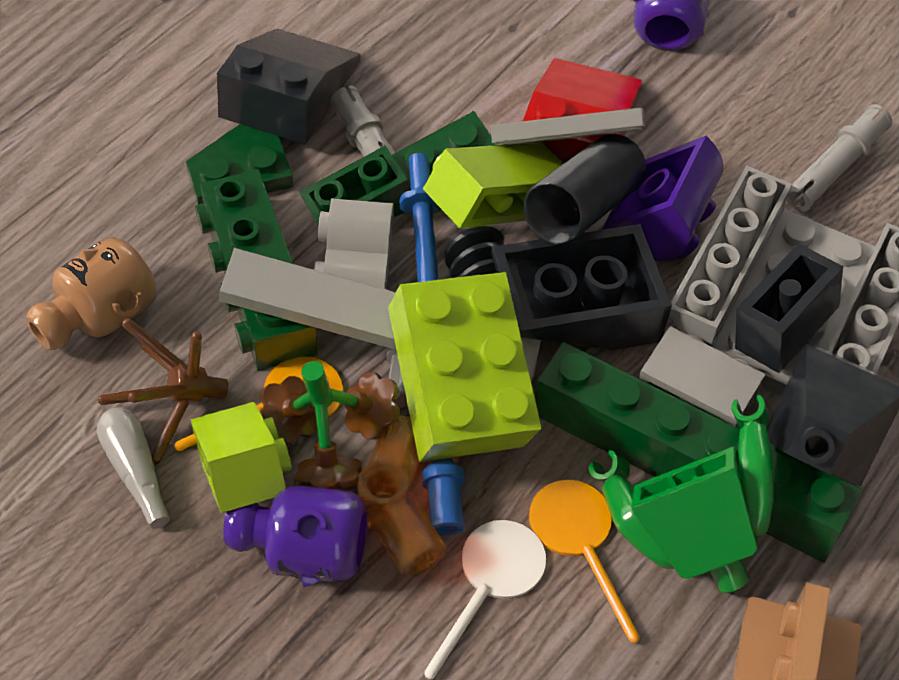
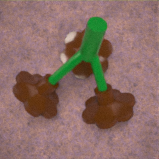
M311 361L302 367L301 374L303 380L296 376H289L281 384H268L260 394L263 407L259 412L263 419L272 417L279 439L283 438L285 444H291L297 441L300 436L308 437L318 431L319 443L314 446L316 458L306 459L298 464V472L294 475L296 486L336 490L338 487H352L359 482V474L362 472L361 461L355 458H345L342 454H338L336 443L331 441L327 407L333 401L344 404L348 410L345 417L346 428L351 432L361 433L368 440L379 439L385 427L396 423L399 417V407L395 402L398 396L396 382L388 378L382 379L375 372L364 373L358 385L350 387L347 392L331 389L323 365L317 361Z

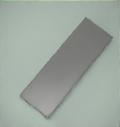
M642 108L497 124L490 125L492 143H495V145H512L642 131L643 128H646L644 110Z

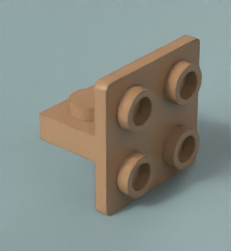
M806 583L798 601H788L786 605L757 597H750L745 607L732 680H855L862 627L857 623L826 616L830 588Z

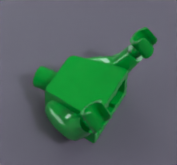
M757 395L758 411L751 416L742 415L738 399H735L731 404L733 415L738 426L741 427L739 431L738 456L734 447H730L636 484L634 489L627 480L630 474L629 462L612 450H609L608 453L613 463L607 473H605L602 465L595 461H592L588 467L592 477L604 483L602 491L612 519L619 532L633 547L659 567L675 569L678 575L685 579H690L710 571L719 591L722 593H729L740 589L749 581L750 576L741 559L749 557L758 551L757 537L763 536L768 531L772 516L774 473L769 435L765 427L769 420V412L763 397Z

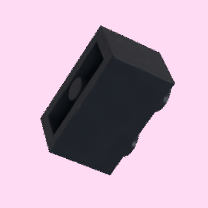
M798 243L736 309L735 349L773 371L780 373L839 308L844 266Z

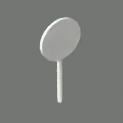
M498 520L481 525L467 538L462 551V566L467 579L477 590L426 668L425 677L427 679L435 678L486 596L498 599L517 598L530 592L540 582L545 570L546 554L540 539L529 528L517 522Z

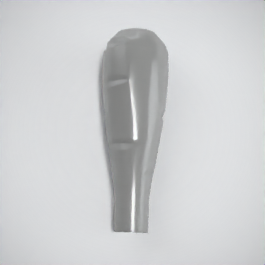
M121 407L106 411L101 415L97 423V436L103 450L106 452V456L142 509L151 529H158L165 526L170 521V516L161 497L148 442L138 417L130 410Z

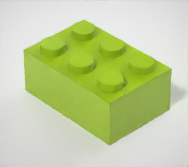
M506 272L400 284L388 306L419 462L524 447L542 428Z

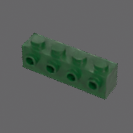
M258 169L200 183L203 204L195 205V211L202 235L211 233L214 241L207 245L215 273L224 271V274L226 273L234 248L293 264ZM225 303L228 313L238 312L241 322L234 323L238 344L242 354L251 352L257 371L275 367L293 358L318 355L315 327Z

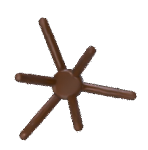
M126 318L123 320L122 326L141 342V348L151 358L169 372L167 384L165 386L100 395L98 403L100 405L126 402L135 403L167 397L177 401L151 455L153 463L158 464L169 446L189 403L198 404L202 401L203 397L225 399L229 387L228 380L207 376L205 368L200 367L202 335L200 332L196 331L191 335L187 365L134 321Z

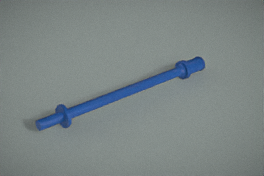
M416 153L409 157L411 191L404 192L401 195L400 209L407 215L413 216L418 282L438 280L433 214L440 212L442 209L423 190L430 177L428 156L423 153ZM453 458L432 460L421 472L422 486L428 489L429 532L438 536L459 534L465 529L461 499V487L465 484V470L454 462Z

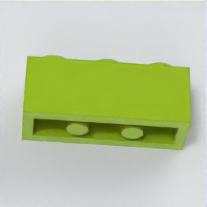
M543 143L446 148L435 160L433 171L423 190L459 229L526 221L523 208L525 196L529 189L563 165V163Z

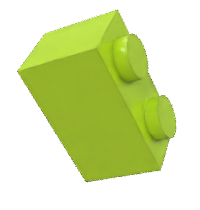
M255 402L190 419L202 468L220 513L274 498L286 489L283 473L292 471L285 441L283 438L279 439L272 417L263 419Z

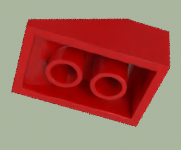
M554 58L533 91L523 121L634 109L642 79ZM624 132V133H615V134H619V135L625 136V135H626V132ZM604 135L536 143H543L564 164Z

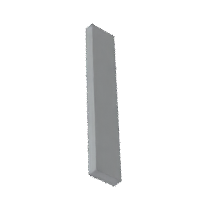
M234 248L219 291L218 301L396 350L388 306L396 292ZM521 338L530 380L532 381L541 340Z

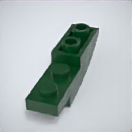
M472 111L392 155L385 145L299 191L318 226L320 212H329L331 199L392 203L394 217L405 213L400 209L401 195L404 192L411 191L409 157L416 153L426 154L429 159L431 175L435 160L446 148L495 146V143H492L491 134L475 111Z

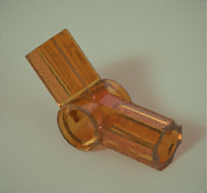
M399 415L396 423L385 427L382 436L377 439L369 463L359 475L358 496L361 497L366 506L367 528L376 532L403 576L413 575L416 577L432 569L445 556L446 545L411 493L421 462H419L411 419L410 417ZM388 494L392 497L384 499L375 497V495Z

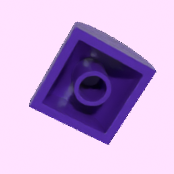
M707 135L645 159L647 168L644 181L637 190L611 210L601 230L641 224L654 260H669L676 257L680 259L692 253L700 241L699 237L694 233L698 224L706 220L716 208V203L711 197L720 181L724 168L723 159L718 148Z

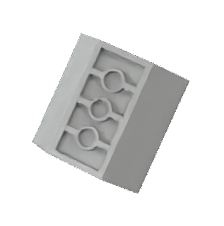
M746 165L671 301L670 318L681 332L695 335L702 339L705 344L733 358H740L748 362L754 369L764 373L765 377L761 387L782 396L804 347L780 373L773 371L735 349L736 309L799 243L844 266L839 308L808 342L877 374L899 324V227L886 223L876 246L863 242L784 209L792 184Z

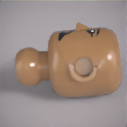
M114 237L105 238L88 249H82L78 256L54 272L52 287L56 298L51 302H40L34 305L27 312L25 320L34 337L48 350L60 349L66 345L72 333L77 329L91 337H105L120 328L124 319H133L154 302L157 290L156 281L144 259L129 243Z

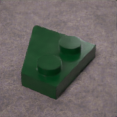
M241 124L186 160L187 174L197 205L203 204L200 183L257 169L260 172L267 193L293 187V175L279 137Z

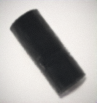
M608 134L600 137L529 189L525 196L523 208L528 225L542 240L552 244H568L575 240L640 187L645 179L647 168L644 154L638 145L626 136Z

